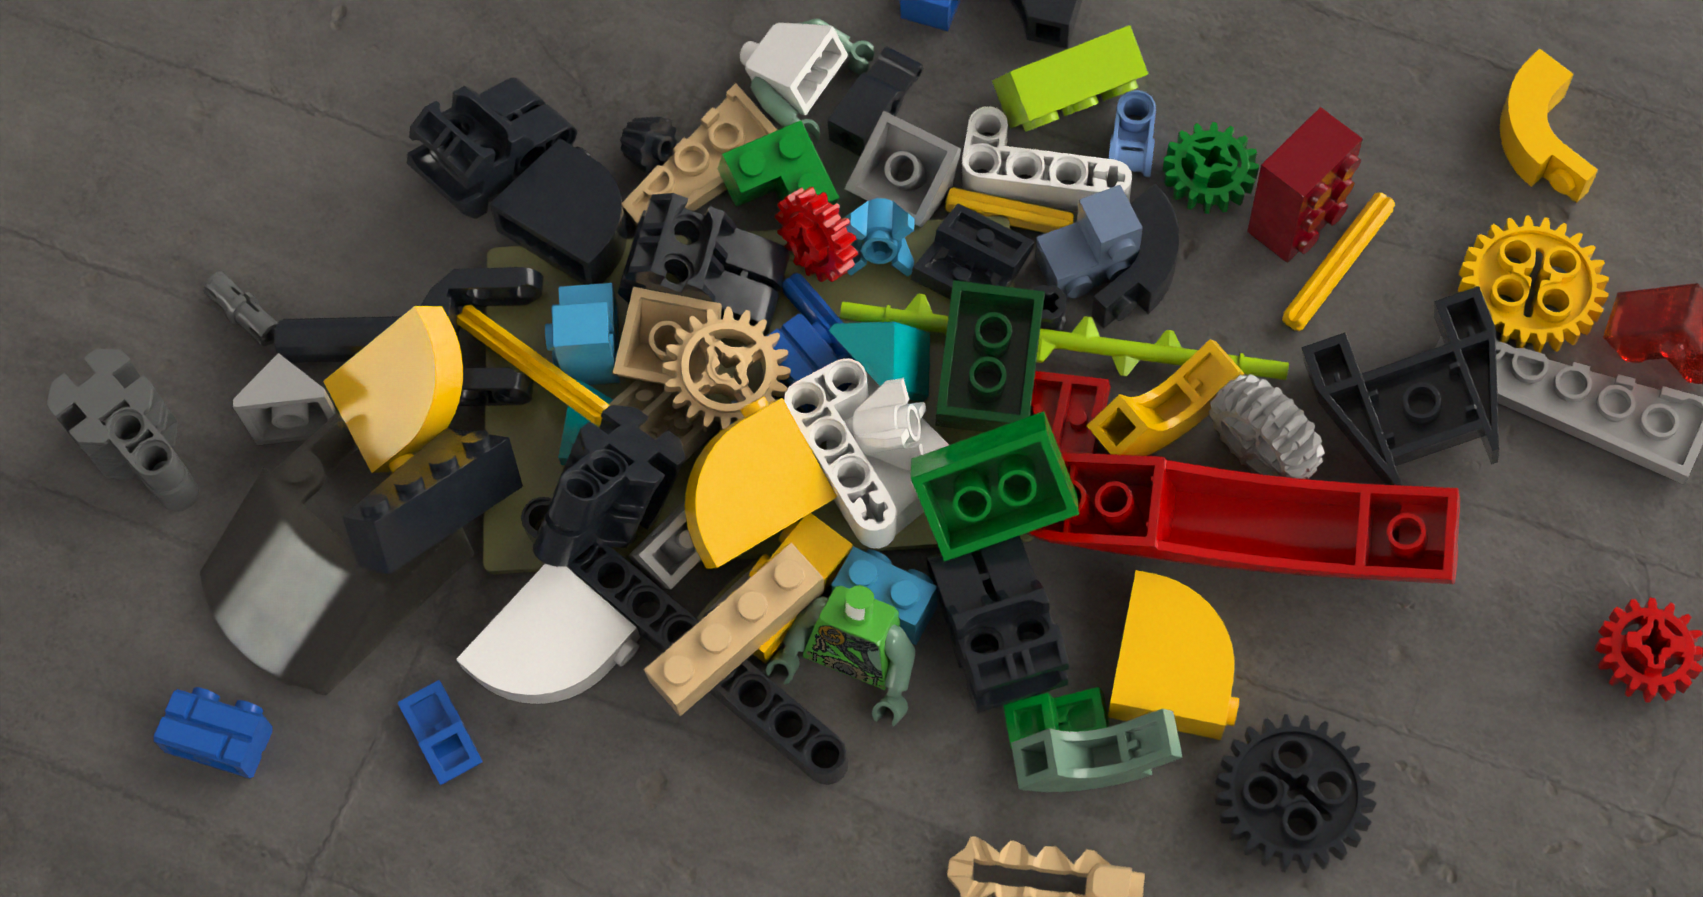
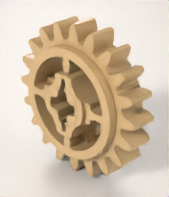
M726 307L723 319L719 320L710 308L707 309L705 324H702L696 317L691 316L688 323L691 333L679 328L675 331L674 337L681 346L670 344L666 347L665 354L676 361L663 363L662 373L675 376L665 383V392H680L673 400V408L677 409L688 405L689 409L685 420L688 423L693 421L698 415L703 416L702 429L705 432L709 430L714 421H718L720 431L730 425V422H736L743 418L740 411L742 407L765 396L768 403L775 400L771 395L785 397L788 389L784 384L777 381L789 378L791 373L790 368L778 365L787 359L788 350L773 349L779 341L780 334L773 333L769 336H764L763 333L767 321L763 319L755 326H751L749 324L750 311L748 310L741 315L740 320H734L731 307ZM727 338L737 340L747 345V347H730L721 340L716 341V339ZM700 348L705 356L706 369L701 373V377L692 381L689 372V362L693 354ZM760 360L763 369V383L753 393L748 386L747 371L751 369L754 363ZM719 364H722L726 369L734 366L733 378L727 373L719 376L717 374ZM723 394L732 401L736 400L737 403H718L708 399L705 395Z

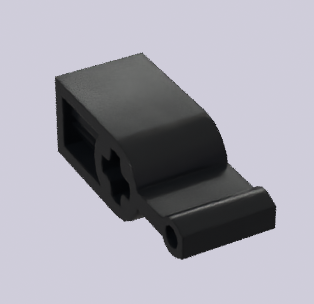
M886 46L870 71L862 73L828 118L829 140L861 157L883 111L894 116L897 115L905 94L920 77L923 71V64Z

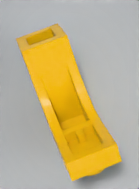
M1539 49L1522 65L1512 82L1500 119L1501 143L1509 163L1529 186L1532 187L1538 180L1544 177L1557 192L1566 194L1577 203L1588 193L1598 169L1561 142L1549 125L1547 114L1565 97L1574 74L1543 50Z
M1210 339L1159 386L1137 397L1119 394L1087 427L1110 454L1148 456L1174 442L1206 418L1211 409L1210 402L1216 397V393L1230 380H1234L1240 374L1244 375V373L1220 345Z

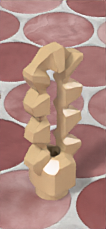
M972 836L965 849L949 860L947 875L948 880L960 892L961 897H1143L1145 873L1132 872V868L1110 865L1095 850H1086L1073 865L1057 846H1046L1037 857H1034L1028 853L1024 845L1010 840L999 853L982 839ZM974 862L987 866L999 865L1011 869H1032L1044 873L1072 874L1087 878L1086 894L1079 895L1072 892L1061 893L1037 890L1031 887L1005 886L993 882H977L973 880Z

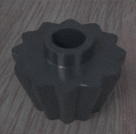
M660 116L634 118L622 130L620 150L640 170L645 173H651L657 165L663 166L673 155V148L677 143L675 139L676 128L672 127L671 119Z

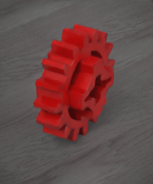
M801 187L778 203L777 206L780 212L775 215V219L782 224V227L777 230V233L787 241L784 247L793 252V263L796 266L801 265L805 267V273L808 277L815 273L819 282L827 279L833 282L855 266L852 259L858 255V251L851 243L857 240L856 235L847 231L846 226L850 223L849 219L839 216L840 206L837 203L834 205L829 203L825 192L817 196L814 187H809L806 190Z
M1653 597L1649 598L1644 608H1641L1636 599H1631L1626 605L1625 611L1616 607L1609 616L1610 621H1604L1598 633L1604 638L1599 639L1595 645V651L1604 653L1606 656L1602 658L1598 667L1602 670L1612 669L1614 674L1608 682L1611 686L1621 681L1627 685L1625 696L1630 698L1636 690L1643 691L1645 702L1650 703L1656 696V693L1659 692L1665 701H1669L1675 695L1676 689L1684 693L1692 684L1690 678L1696 679L1701 673L1703 667L1697 662L1703 658V648L1694 646V644L1703 634L1701 630H1688L1686 625L1692 618L1689 614L1683 615L1680 618L1673 615L1675 611L1674 603L1670 602L1664 610L1657 608L1656 599ZM1639 623V628L1636 632L1628 631L1626 635H1621L1624 629ZM1675 664L1679 665L1674 673L1662 677V671L1665 668H1672Z

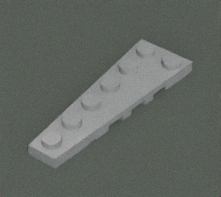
M1442 336L1435 348L1445 345ZM1496 341L1499 404L1681 484L1685 483L1703 445V397L1664 386L1661 390L1636 384L1635 378L1620 374L1614 378L1590 371L1591 366L1573 362L1572 366L1548 360L1543 353L1525 348H1514L1506 343Z

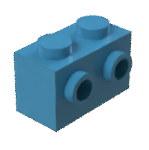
M853 546L831 585L832 592L836 586H844L850 589L851 587L861 585L869 588L874 594V599L892 605L899 611L900 627L904 630L911 643L917 645L938 607L937 586L933 585L931 578L918 570L909 569L906 572L892 565L891 560L887 556L876 550L868 549L865 552Z

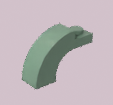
M1164 708L1107 728L1079 732L1059 731L1049 728L1011 743L1019 789L1035 792H1070L1123 784L1153 775L1152 768L1183 758L1174 712Z

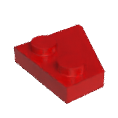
M1035 371L1031 402L1034 415L1045 411L1060 452L1097 453L1099 440L1087 425L1107 407L1111 386L1109 379Z

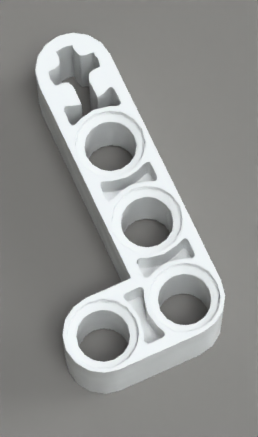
M988 106L981 107L971 114L962 156V185L965 190L1077 212L1079 199L1117 185H1121L1125 195L1130 200L1132 173L1123 162L1114 159L1007 146V118L1001 110ZM990 132V133H993V134H995V135H993V136H984V135H981V134H982V133ZM978 169H985V170H988L989 172H987V173H976V172H974V171H975V170H978ZM1026 174L1032 177L1029 179H1021L1017 176ZM1071 180L1075 183L1066 185L1060 181Z
M843 358L793 383L788 387L784 401L837 496L834 501L857 539L869 548H882L890 544L897 534L896 507L844 423V420L852 417L857 407L868 398V383L865 368L858 361ZM844 383L857 385L854 390L849 392H842L837 389L839 385ZM804 404H812L817 407L810 413L796 411L799 406ZM827 440H834L840 444L832 450H823L818 447ZM849 477H857L863 481L862 484L854 488H847L841 484L843 480ZM869 503L870 511L877 521L883 520V522L877 524L873 519L867 520L866 506Z

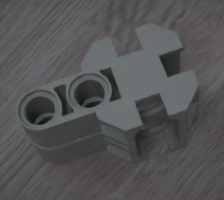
M96 348L86 355L83 359L95 374L78 387L65 373H62L51 382L46 406L106 479L132 480L138 476L156 499L166 509L171 511H183L195 503L199 495V486L173 449L179 423L154 386L144 375H139L132 361L121 349Z

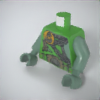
M859 585L850 589L844 586H836L829 598L821 596L816 598L796 616L795 621L784 637L783 643L786 645L785 648L777 651L767 665V675H770L776 664H782L787 667L789 672L783 684L789 683L800 665L797 654L798 652H803V657L880 689L885 690L888 687L887 694L873 707L872 717L878 722L888 707L894 714L892 727H894L908 711V704L902 696V691L908 690L916 655L915 647L900 627L899 611L892 605L874 599L873 592L865 586Z

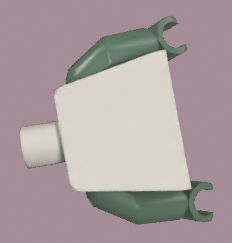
M816 18L797 24L777 23L773 25L760 44L749 41L743 45L740 52V60L752 80L751 90L762 108L784 128L787 125L800 121L797 117L798 113L806 115L848 56H850L848 65L851 71L860 75L867 72L869 64L865 59L873 61L875 53L873 45L864 40L853 44L849 42L850 37L823 20ZM811 119L801 120L806 131L820 140L818 124Z

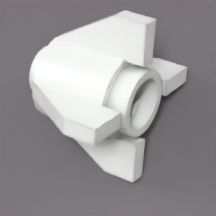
M904 378L885 381L854 411L853 419L848 421V429L864 454L902 469L911 470V459L924 454L921 443H910L917 442L920 439L921 428L919 419L926 412L925 402L904 405L909 401Z

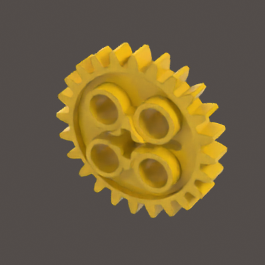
M1530 216L1525 217L1522 227H1518L1512 218L1507 219L1503 230L1497 225L1492 224L1487 236L1479 234L1474 247L1468 248L1464 257L1466 262L1462 263L1459 271V276L1463 278L1459 284L1458 292L1477 286L1480 287L1496 331L1501 333L1499 342L1507 343L1512 338L1516 340V348H1524L1526 342L1532 343L1534 350L1541 353L1545 342H1548L1555 352L1560 350L1564 339L1571 345H1575L1580 333L1588 335L1594 322H1598L1604 310L1602 307L1609 293L1604 291L1609 277L1600 275L1605 264L1604 260H1590L1596 247L1591 245L1581 248L1579 243L1583 236L1582 233H1577L1569 238L1565 235L1567 224L1563 223L1556 231L1550 229V222L1547 217L1543 219L1540 227L1534 226ZM1536 252L1542 253L1541 267L1534 287L1537 292L1531 303L1530 317H1526L1524 315V307L1532 280L1530 274L1535 265ZM1507 257H1514L1522 263H1513ZM1552 267L1562 268L1566 273H1559ZM1499 295H1507L1515 302H1507L1500 298ZM1544 305H1552L1560 312L1550 311Z

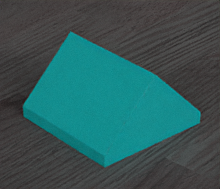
M897 322L837 323L829 329L830 333L865 368V371L879 386L888 380L904 378L910 400L924 402L929 396L930 332Z

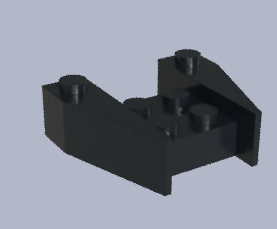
M1479 286L1434 301V318L1445 345L1362 374L1345 332L1301 347L1304 364L1319 404L1385 485H1402L1396 466L1478 438L1482 439L1490 463L1498 462L1499 422L1496 328Z

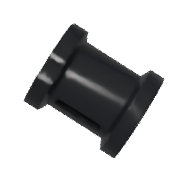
M1040 285L1033 290L1045 291L1040 329L1063 332L1066 325V295L1057 286Z

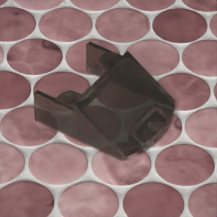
M338 414L333 415L271 473L263 467L200 571L202 587L211 612L219 626L238 650L255 666L280 682L289 686L295 685L313 690L316 694L327 695L474 555L470 542L461 527L391 574L358 567L353 550L304 506L320 490L325 479L358 449L345 421Z

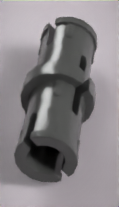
M221 271L212 274L204 283L206 288H203L204 294L209 296L226 312V317L232 324L240 325L247 330L261 346H269L275 342V331L278 322L259 306L258 299L252 293H245Z

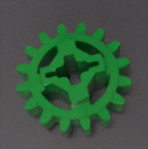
M1212 122L1208 131H1203L1199 123L1194 124L1192 135L1181 130L1178 133L1177 143L1169 142L1162 170L1166 172L1165 186H1175L1173 198L1178 200L1184 196L1187 197V209L1190 210L1197 203L1203 204L1204 214L1210 213L1212 205H1218L1223 213L1227 212L1230 200L1239 206L1243 204L1245 193L1251 194L1253 192L1259 170V164L1255 163L1256 149H1246L1248 143L1246 135L1235 139L1233 137L1234 127L1229 126L1223 133L1218 131L1217 122Z

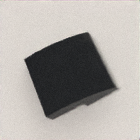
M958 203L937 228L932 245L914 265L911 280L950 300L953 280L1010 287L1034 246V241Z

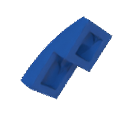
M440 680L397 702L440 785L483 763Z

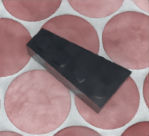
M446 428L342 516L358 567L391 574L522 488L523 484L510 438L491 435L484 430L473 432Z

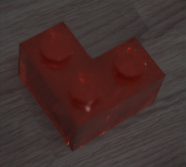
M1698 283L1618 292L1603 338L1626 362L1642 363L1645 360L1667 359L1688 383L1703 384V288Z

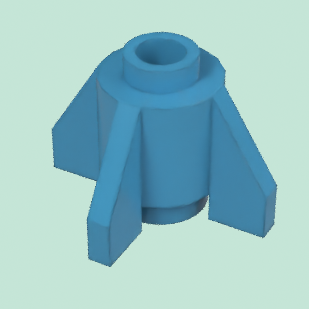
M883 198L869 200L845 217L850 221L849 225L846 226L847 231L856 235L857 240L853 242L852 246L858 251V255L852 259L855 266L848 270V274L853 275L867 265V261L875 264H884L892 261V266L907 277L912 274L914 259L905 237L914 231L915 218L894 201Z

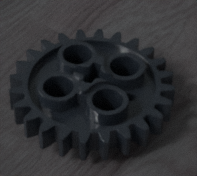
M1284 714L1280 728H1276L1269 718H1265L1262 724L1261 735L1249 726L1244 734L1247 744L1234 739L1230 749L1236 757L1224 755L1220 766L1229 773H1219L1215 784L1227 790L1217 793L1215 804L1229 806V808L1222 813L1220 822L1227 824L1236 823L1230 835L1231 841L1246 837L1248 843L1244 854L1248 856L1259 848L1263 851V866H1266L1275 856L1280 858L1282 872L1287 871L1292 860L1298 862L1302 873H1307L1311 859H1315L1323 870L1327 869L1330 863L1329 852L1340 861L1344 860L1348 853L1344 843L1357 848L1362 838L1356 830L1367 831L1372 821L1362 813H1372L1376 807L1375 801L1364 797L1373 793L1376 782L1361 780L1368 773L1371 767L1370 763L1355 764L1354 759L1361 748L1357 745L1345 750L1341 746L1346 735L1344 731L1338 733L1333 738L1327 736V721H1324L1317 730L1310 729V720L1307 715H1304L1299 727H1293L1288 714ZM1283 752H1292L1301 759L1303 765L1298 768H1289L1282 764L1278 755ZM1260 766H1267L1271 773L1262 772ZM1323 782H1330L1340 789L1342 796L1337 799H1328L1319 792L1317 785ZM1262 787L1270 792L1273 801L1268 804H1259L1252 800L1248 791L1251 788ZM1296 787L1302 789L1303 795L1296 796L1294 800L1287 795L1288 790L1293 791ZM1320 813L1328 814L1331 820H1323L1320 816ZM1292 818H1302L1310 824L1312 833L1305 836L1297 835L1289 828L1287 821Z

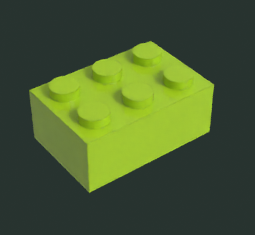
M1128 25L1010 71L992 80L1010 129L1022 124L1025 132L1058 120L1057 110L1059 109L1062 110L1065 117L1098 104L1097 94H1100L1102 100L1106 101L1137 89L1136 79L1148 75V71L1132 28Z

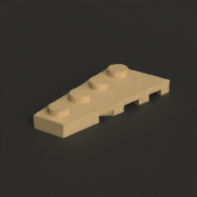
M737 83L726 92L727 98L716 109L712 107L701 119L702 124L688 139L684 137L673 148L674 154L663 166L657 165L622 202L624 214L636 228L643 210L647 211V205L652 194L675 193L686 197L688 201L685 209L695 211L727 190L718 171L722 154L777 131L774 125Z

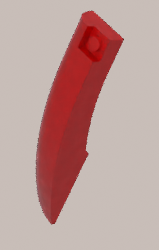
M1061 452L1077 494L1079 515L1026 533L1036 539L1055 544L1193 565L1304 576L1454 584L1458 563L1457 544L1460 494L1459 488L1359 484L1262 475L1170 461L1160 456Z

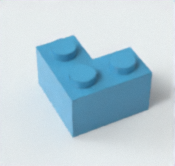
M603 283L559 287V304H552L551 308L552 323L545 324L546 346L548 351H552L553 364L573 379H579L588 385L620 383V376L613 374L619 348L618 302L613 284Z

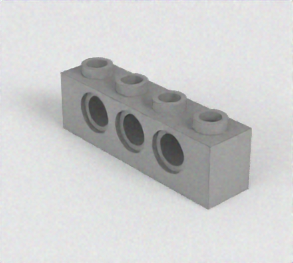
M685 500L627 556L646 577L662 590L672 589L701 560L688 531Z

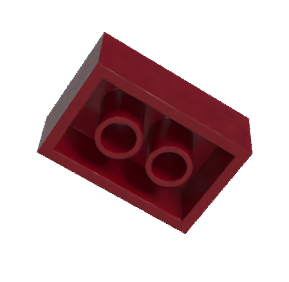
M1320 107L1261 164L1247 232L1286 263L1298 252L1302 254L1307 253L1317 242L1320 236L1319 231L1327 223L1331 226L1335 225L1348 209V204L1345 201L1355 185L1352 181V176L1361 163L1358 155L1363 138Z

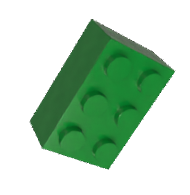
M1045 411L911 459L910 479L944 561L1079 515L1077 494Z

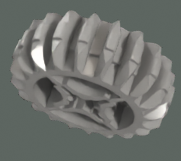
M1240 374L1236 379L1230 380L1216 393V397L1210 402L1211 409L1209 414L1213 420V428L1220 433V440L1229 447V453L1234 454L1240 460V464L1246 465L1252 473L1309 479L1323 462L1322 456L1325 452L1321 445L1320 435L1314 432V423L1307 420L1304 416V410L1299 409L1293 403V398H1287L1279 387L1273 388L1267 380H1259L1251 374L1248 376Z

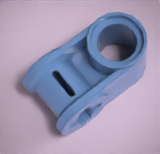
M1134 90L1120 97L1116 109L1114 134H1111L1109 159L1121 161L1129 167L1130 171L1142 172L1144 177H1150L1155 142L1153 131L1156 105L1152 96L1146 92ZM1130 115L1141 116L1143 119L1139 121L1130 120L1127 117Z

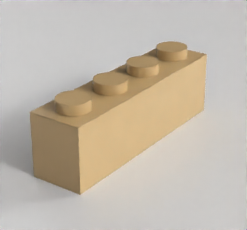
M790 543L644 670L648 681L676 713L681 716L824 592L823 576Z

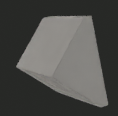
M883 111L845 190L867 201L876 198L894 201L915 218V225L922 228L946 201L948 192L953 187L961 149Z
M279 353L233 399V408L256 445L346 435L345 425L326 390Z

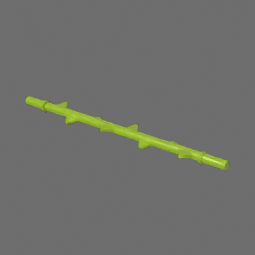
M917 294L905 310L891 308V305L880 307L842 301L840 319L865 323L897 322L924 331L944 333L945 336L947 333L949 316L933 314L925 294ZM1084 316L1072 333L1040 329L1036 362L1043 363L1054 349L1112 357L1119 376L1127 377L1140 360L1182 366L1198 350L1182 348L1172 330H1165L1155 344L1100 337L1092 317ZM1239 353V356L1228 354L1243 371L1244 375L1251 374L1265 378L1287 379L1288 362L1245 357L1244 353Z

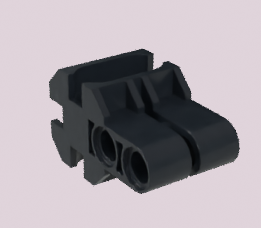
M509 78L480 94L463 86L453 92L451 108L441 113L440 103L435 101L425 106L411 124L409 138L413 141L418 140L423 145L407 153L406 164L460 212L468 217L477 219L487 213L490 197L497 193L500 194L559 138L573 145L577 137V129L550 105L545 104L543 99L518 78Z
M675 193L652 194L647 205V211L643 210L640 216L617 293L628 304L630 303L633 287L721 303V319H723L726 307H731L734 320H740L741 315L748 310L750 311L749 324L755 326L759 321L765 319L767 324L763 335H768L779 298L778 293L781 291L790 258L789 250L777 242L736 228V223L725 211L709 206L706 213L702 215L685 209L688 201L686 197ZM678 234L686 237L689 240L687 245L679 242L675 235ZM666 273L674 275L679 280V284L669 282L665 278Z
M610 405L602 411V420L599 428L590 421L580 428L553 492L548 511L533 542L535 556L547 565L563 567L574 561L595 542L601 546L627 548L636 540V531L639 524L648 530L656 523L686 458L681 439L668 430L657 439H653L639 429L641 425L647 422L649 416L636 407Z
M1020 535L976 550L982 574H979L971 552L948 561H944L941 553L926 558L933 585L937 586V598L948 626L953 651L959 668L962 667L967 691L977 713L1068 685L1066 670H1069V660L1058 623L1054 624L1052 621L1047 594L1042 584L1035 577ZM1023 639H1035L1025 643L1020 641ZM990 649L995 651L993 653L981 654V652Z

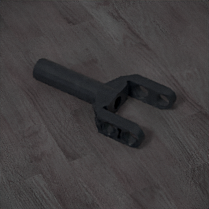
M525 267L453 269L429 290L420 306H442L459 341L460 326L457 324V315L460 314L458 307L472 305L473 307L528 305L542 296L544 278L540 272ZM402 316L279 320L274 339L276 353H279L291 363L347 362ZM509 367L463 368L462 391L458 406H502L529 403L532 400L533 379Z

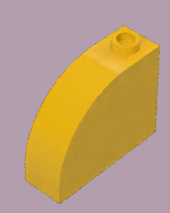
M414 306L323 381L371 473H394L438 434L448 428L456 413L463 383L462 354L456 332L442 306Z
M765 396L742 407L740 411L743 418L730 424L714 436L704 447L691 470L685 495L686 522L692 543L706 569L718 568L837 498L783 398L768 403Z
M1136 570L1108 718L1129 721L1164 708L1174 712L1178 732L1221 740L1225 726L1235 725L1239 698L1231 697L1235 669L1234 653L1226 627L1213 607L1190 587L1162 575Z

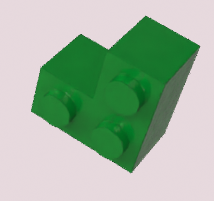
M801 120L723 153L718 165V171L736 207L772 191L776 192L781 202L785 199L784 197L801 187L804 190L814 187L817 196L825 192L828 202L833 205L839 199Z

